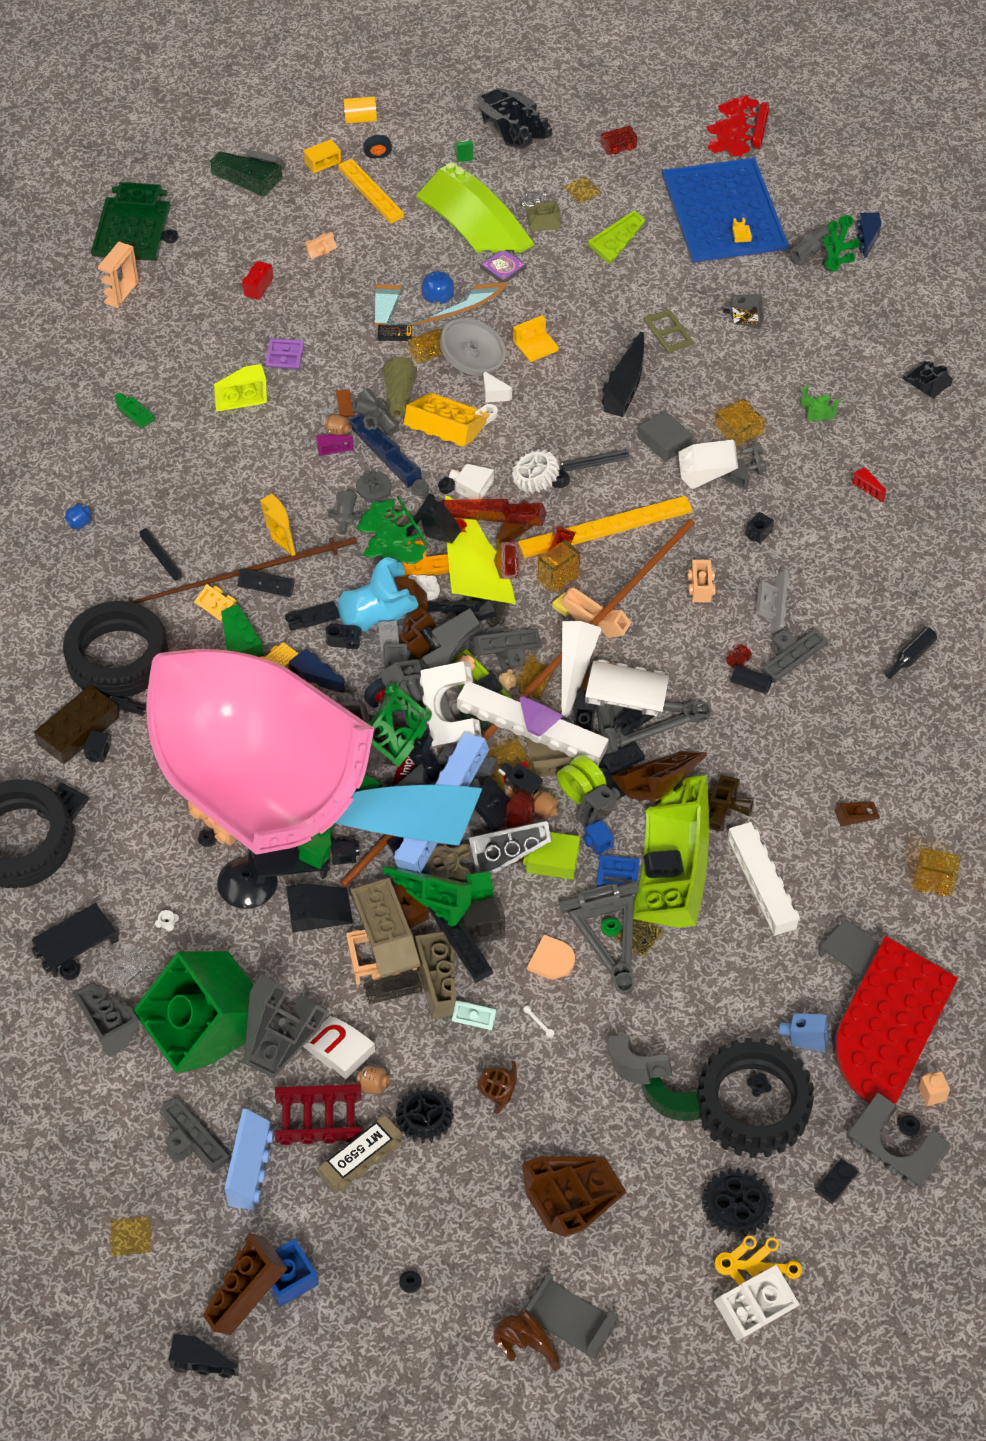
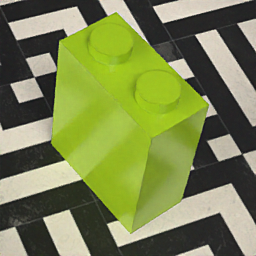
M550 832V842L524 856L523 865L527 866L526 873L574 880L580 848V836Z

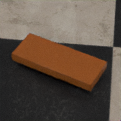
M350 389L336 391L339 415L347 418L354 417Z

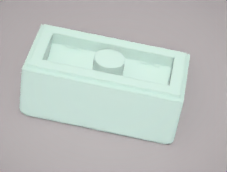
M456 1000L451 1021L492 1030L498 1009Z

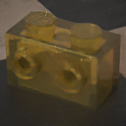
M439 329L408 340V351L417 364L443 355L439 344L441 335Z

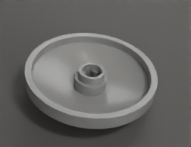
M470 318L455 319L444 327L440 335L439 344L442 354L452 366L466 374L483 376V373L487 372L491 375L500 369L505 360L506 349L503 340L494 329L481 321Z

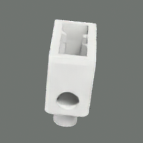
M466 464L461 472L452 469L449 478L455 481V491L479 504L494 481V470Z

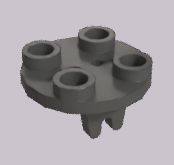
M754 440L752 441L753 447L743 449L742 454L751 453L755 455L756 462H753L754 465L746 467L747 471L758 470L759 474L763 475V472H766L767 469L765 461L760 457L763 454L760 442Z
M374 468L369 473L366 470L364 475L357 480V493L364 498L365 502L371 503L391 495L392 484L390 479L385 474L376 472Z

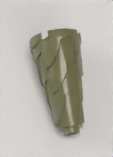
M393 357L392 361L389 362L387 360L383 366V380L389 413L394 417H400L405 414L410 393L417 378V367L413 365L414 362L405 357Z

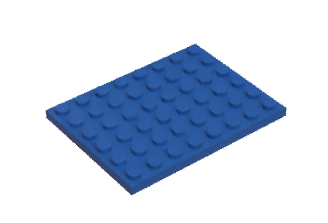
M755 158L662 170V177L692 263L788 250L789 244ZM734 218H736L737 222H742V218H745V225H749L751 242L735 243L732 233Z

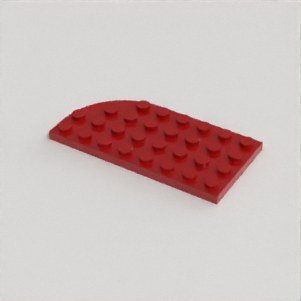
M888 936L883 938L840 1021L835 1038V1053L841 1074L850 1088L861 1099L870 1104L876 1094L879 1093L896 1105L958 977Z

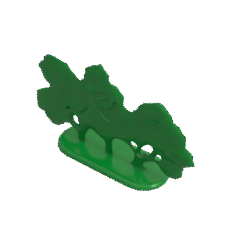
M397 496V500L402 507L401 511L393 510L395 506L393 499H387L383 502L375 501L371 504L370 509L364 512L362 520L357 526V530L361 532L376 533V536L370 539L369 547L362 556L374 558L381 555V560L389 557L396 559L397 562H405L412 565L422 560L426 547L415 544V540L420 536L426 546H428V543L400 497ZM386 514L395 515L392 518L385 517ZM406 515L410 522L403 527H399L396 523L398 517ZM413 525L417 534L407 536L406 529Z

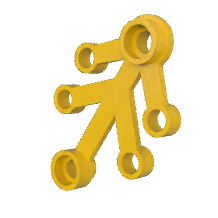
M746 1236L743 1243L732 1253H721L715 1259L716 1270L722 1275H730L738 1286L746 1282L738 1270H746L753 1278L761 1274L760 1272H764L777 1265L780 1272L792 1280L797 1279L802 1273V1267L797 1261L792 1260L786 1264L760 1262L770 1252H775L778 1249L779 1242L775 1238L767 1239L765 1245L747 1261L738 1259L747 1250L755 1248L757 1241L753 1236ZM747 1239L753 1240L754 1245L752 1247L746 1245ZM774 1241L776 1248H769L768 1242ZM723 1260H728L730 1262V1266L728 1268L723 1267ZM792 1265L797 1268V1273L795 1274L789 1271V1267Z

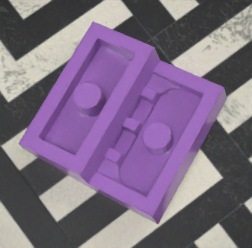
M270 338L265 366L300 369L304 341Z

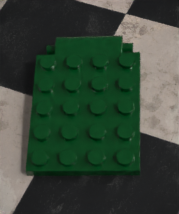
M119 182L118 186H112V193H116L115 198L106 197L91 255L106 257L115 245L121 242L133 246L135 259L157 261L162 234L165 230L171 207L170 201H161L162 196H167V190H162L160 184Z

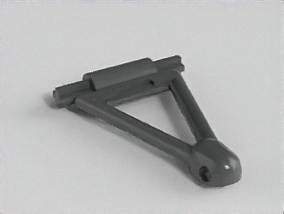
M664 701L663 710L683 713V715L629 734L628 736L621 734L622 730L627 726V721L618 729L613 726L614 722L624 714V707L604 704V706L596 705L600 734L609 739L607 754H611L618 750L617 738L620 739L621 747L688 722L705 721L711 715V708L703 701H693L686 704Z
M633 881L618 886L616 883L578 892L575 897L558 901L561 912L573 910L568 915L612 975L617 991L624 995L631 993L635 987V980L631 970L635 896L631 894L639 892L637 882ZM624 909L622 961L616 965L585 919Z

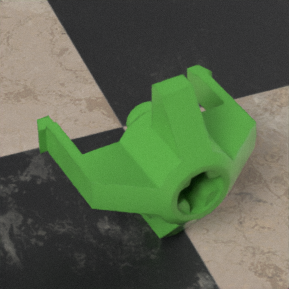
M805 385L802 389L801 404L808 412L807 420L815 422L834 419L837 414L838 404L840 403L839 399H836L833 407L828 405L831 399L830 396L824 395L815 399L807 396L808 385Z

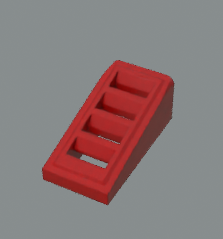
M864 467L854 472L852 481L854 485L880 502L885 500V487L867 468Z

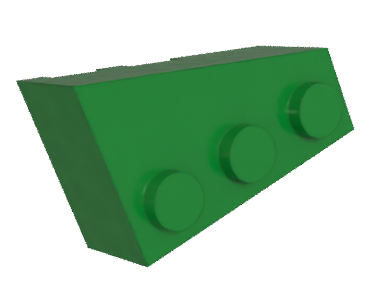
M237 604L222 610L221 615L227 651L240 652L257 657L264 656L262 642L239 605Z

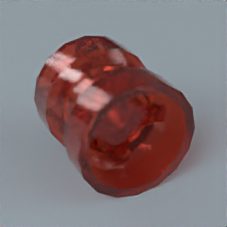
M738 644L733 652L726 657V662L732 668H735L737 664L744 666V662L749 661L752 653L745 645Z

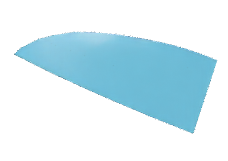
M411 785L357 791L351 797L353 798L352 803L335 823L387 835L459 846L482 788L453 785Z

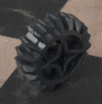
M426 1086L424 1091H420V1088L417 1087L416 1093L409 1090L408 1096L403 1095L402 1102H398L396 1123L400 1125V1131L405 1132L407 1138L412 1136L414 1142L421 1138V1143H424L425 1138H429V1141L432 1143L434 1136L440 1140L441 1133L447 1134L448 1128H451V1120L454 1119V1114L452 1113L453 1106L449 1104L450 1100L448 1097L444 1098L443 1092L437 1094L436 1088L428 1091ZM418 1104V1107L408 1113L414 1105ZM422 1109L424 1110V1113H427V1120L425 1116H423ZM441 1116L438 1122L431 1125V1122L433 1120L438 1119V1117Z

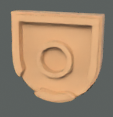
M543 935L527 966V970L548 979L567 976L575 965L574 952L568 944Z

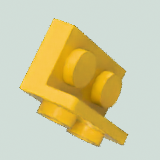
M206 584L194 602L222 622L221 611L236 605L237 601L229 595L224 597L222 595L224 591L217 586L212 588Z

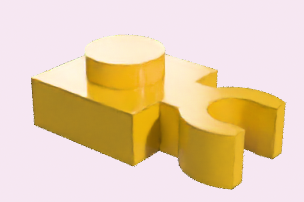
M736 218L733 219L732 233L735 243L751 242L752 236L749 225H745V218H742V222H737Z

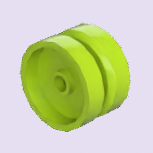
M578 755L570 761L569 765L564 766L557 772V780L561 789L578 805H581L585 795L602 785H607L600 768L584 755Z

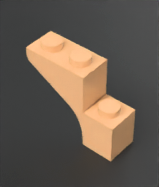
M569 588L561 600L562 604L576 621L590 623L604 608L575 588ZM612 610L597 626L601 628L606 637L624 636L631 621L622 610Z

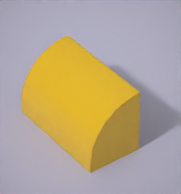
M375 97L344 99L345 122L377 121Z

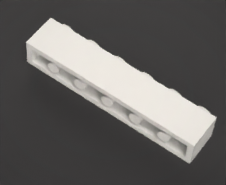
M751 822L729 828L727 839L773 935L797 929V924L800 920L798 911L793 909L789 893H785L783 881L775 872L774 862L770 861L767 856V848L764 844L762 845L758 830L754 829Z

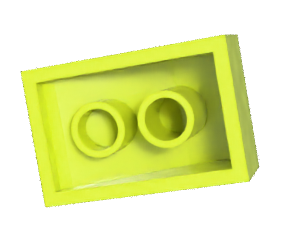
M262 364L243 367L214 384L216 412L267 403L266 377Z

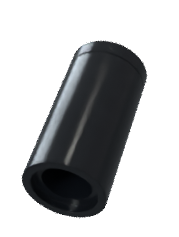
M738 664L735 666L731 677L732 683L766 695L773 680L772 676Z

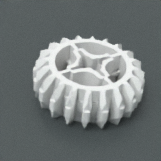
M540 449L536 452L531 450L529 454L525 453V456L519 457L520 461H516L515 466L512 467V477L515 485L521 491L531 492L532 494L535 491L540 493L542 489L546 490L547 486H552V482L557 481L556 477L559 476L560 470L558 461L553 454L546 450L541 451Z

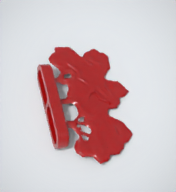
M748 95L732 98L718 105L720 112L726 115L727 119H720L715 124L706 127L709 133L718 136L710 141L707 148L714 153L727 149L731 156H743L744 153L750 151V147L746 142L753 139V148L761 149L769 115V102H762L760 104L759 113L753 111V108L759 105V101L750 99ZM744 109L749 110L751 114H746ZM750 117H757L756 125H748L746 120ZM750 128H755L753 136L746 135Z

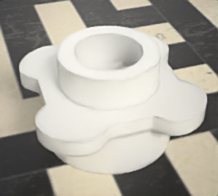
M163 910L158 915L155 925L157 928L162 927L167 931H172L175 922L179 920V916L173 914L172 911Z

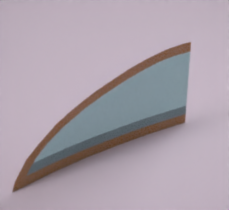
M509 282L470 285L463 301L430 316L402 324L392 321L391 318L405 285L376 284L375 328H378V325H416L469 311L498 296Z

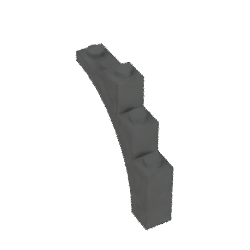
M471 609L464 611L431 631L432 639L430 640L436 650L422 658L423 665L421 667L423 670L451 664L460 647L471 636L480 631V622ZM418 681L417 684L421 690L422 695H424L423 687L421 686L420 681ZM444 693L440 702L442 715L449 722H456Z

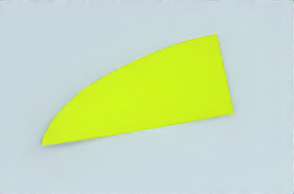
M445 495V507L454 519H462L467 524L466 532L460 533L452 544L447 543L452 593L516 604L512 584L500 555L482 532L476 517L463 505Z

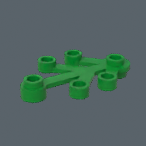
M840 216L838 222L831 221L827 225L831 235L824 236L823 243L828 254V258L825 260V267L829 271L835 272L839 269L840 264L855 261V255L852 252L846 253L844 257L839 258L840 252L850 248L856 249L860 245L859 240L856 238L844 243L847 230L854 223L852 216ZM840 226L841 230L838 236L836 230H838Z

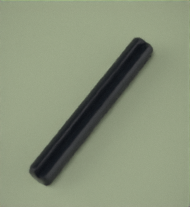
M625 449L561 462V469L568 472L629 459V452Z
M147 528L140 530V537L173 580L176 581L182 578V572Z

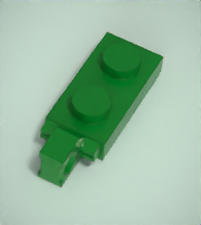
M120 392L114 395L119 411L140 429L155 421L154 415L133 397L126 398Z

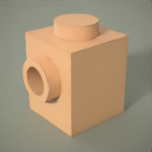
M942 1071L925 1074L921 1078L918 1087L926 1106L946 1101L950 1092Z

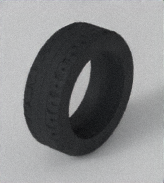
M127 601L104 602L85 610L69 625L63 639V653L68 672L74 683L82 690L92 685L108 698L111 696L118 698L131 697L148 689L153 658L159 653L169 652L165 628L156 614L144 606ZM109 632H133L144 637L148 642V648L145 653L135 662L123 667H99L90 663L84 657V652L90 643Z
M17 779L0 783V816L17 809H34L42 811L50 822L49 833L36 850L16 859L0 858V887L24 888L44 881L60 868L71 851L74 831L68 811L57 793L40 782Z

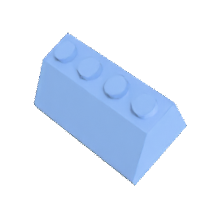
M248 1109L242 1110L225 1184V1193L228 1206L254 1210L255 1204L259 1203L261 1199L259 1185L260 1182L264 1183L266 1170L263 1167L264 1163L269 1161L270 1150H268V1144L273 1143L274 1130H271L270 1121Z

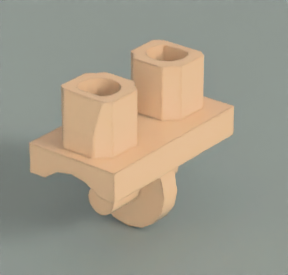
M332 232L322 234L316 239L305 242L306 250L311 259L322 254L327 255L331 250L337 248Z

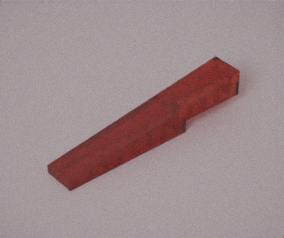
M508 499L441 500L453 518L543 526L547 514L543 503L509 504Z

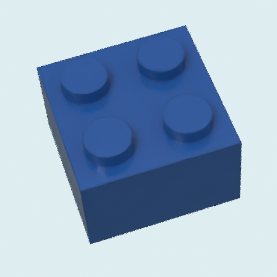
M296 1239L275 1249L288 1268L269 1290L279 1308L319 1285L317 1273Z

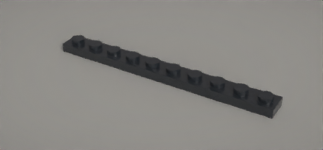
M396 836L386 841L393 855L400 848L404 837ZM424 866L421 873L431 875L427 867ZM427 907L473 981L477 983L494 974L491 966L461 920H459L456 926H449L447 920L443 917H438L435 915L436 912Z

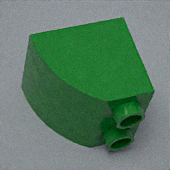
M178 951L134 1008L133 1012L176 1073L188 1072L212 1064L245 1044L249 997L254 985L229 951Z

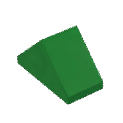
M473 141L457 142L453 145L457 162L473 160Z

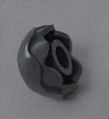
M560 469L559 476L556 477L557 481L552 482V487L564 488L568 486L570 482L569 474L565 470Z

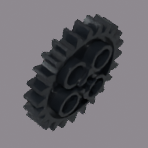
M729 1168L727 1175L720 1171V1178L714 1175L712 1182H707L708 1189H704L703 1195L705 1197L702 1198V1204H705L703 1212H709L706 1220L713 1219L712 1227L720 1226L719 1233L725 1229L727 1230L728 1237L732 1232H735L736 1238L739 1237L740 1233H743L746 1237L748 1236V1231L756 1235L757 1228L763 1230V1223H769V1217L773 1213L771 1208L774 1206V1202L770 1201L772 1200L773 1193H767L770 1188L769 1185L762 1186L764 1183L763 1178L758 1181L756 1180L757 1173L749 1176L748 1169L742 1174L740 1168H737L736 1173H733L731 1168ZM735 1186V1187H737L739 1190H738V1191H733V1190H731L729 1187ZM748 1198H756L758 1202H750ZM724 1203L728 1207L721 1208L720 1206H718V1204ZM737 1215H745L747 1219H739Z

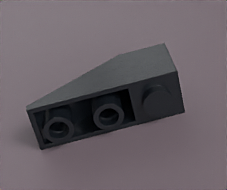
M577 690L574 725L593 732L596 705L585 703L587 690Z
M180 1334L173 1335L168 1361L170 1368H173L174 1371L185 1373L187 1370L196 1371L199 1375L217 1373L223 1378H231L232 1375L238 1376L239 1371L235 1363L198 1337Z

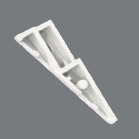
M563 621L562 718H569L571 708L576 700L577 690L581 687L593 650H595L596 642L601 634L600 627L583 621Z

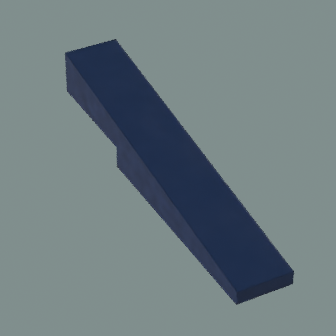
M357 414L349 419L352 430L407 488L411 487L416 480L422 479L421 469L400 452V447L378 428L369 430L364 427L363 419L365 417L363 415Z

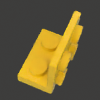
M543 315L513 327V342L529 362L559 351L557 344L546 332V319Z

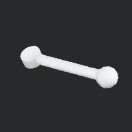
M529 1005L523 1007V1011L528 1013L546 1032V1036L552 1038L554 1031L548 1029L531 1011Z

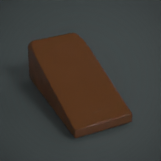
M874 802L839 803L835 809L840 827L880 819ZM867 808L871 809L873 814H869Z

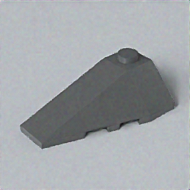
M542 821L471 835L469 841L476 873H497L550 842L551 835L548 822Z
M92 983L73 992L75 999L107 1056L110 1057L128 1047L140 1023L131 1007L124 1006L118 999L111 998L105 991Z

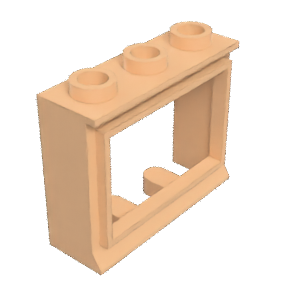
M121 242L115 245L98 266V270L110 274V276L104 275L101 281L112 286V289L107 287L104 290V294L108 296L104 303L119 308V304L125 300L139 283L133 246ZM121 266L123 279L119 282L117 270Z
M354 930L346 933L356 985L360 984V976L371 975L373 981L379 980L380 974L376 963L364 966L358 965L354 944L369 941L365 930ZM417 967L412 969L413 974L417 973ZM401 972L394 974L393 977L400 976Z

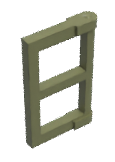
M670 309L650 314L643 318L667 353L694 344L692 338ZM668 316L675 326L658 331L652 322ZM680 331L686 341L669 346L662 337Z

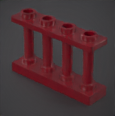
M361 1084L275 1087L276 1104L282 1105V1130H275L276 1143L281 1145H291L292 1142H301L302 1144L309 1145L318 1141H323L326 1144H332L336 1141L349 1143L362 1133L361 1127H355V1103L362 1101ZM344 1101L346 1103V1128H334L333 1104ZM315 1102H323L325 1104L324 1129H312V1104ZM293 1103L303 1104V1129L290 1130V1109Z

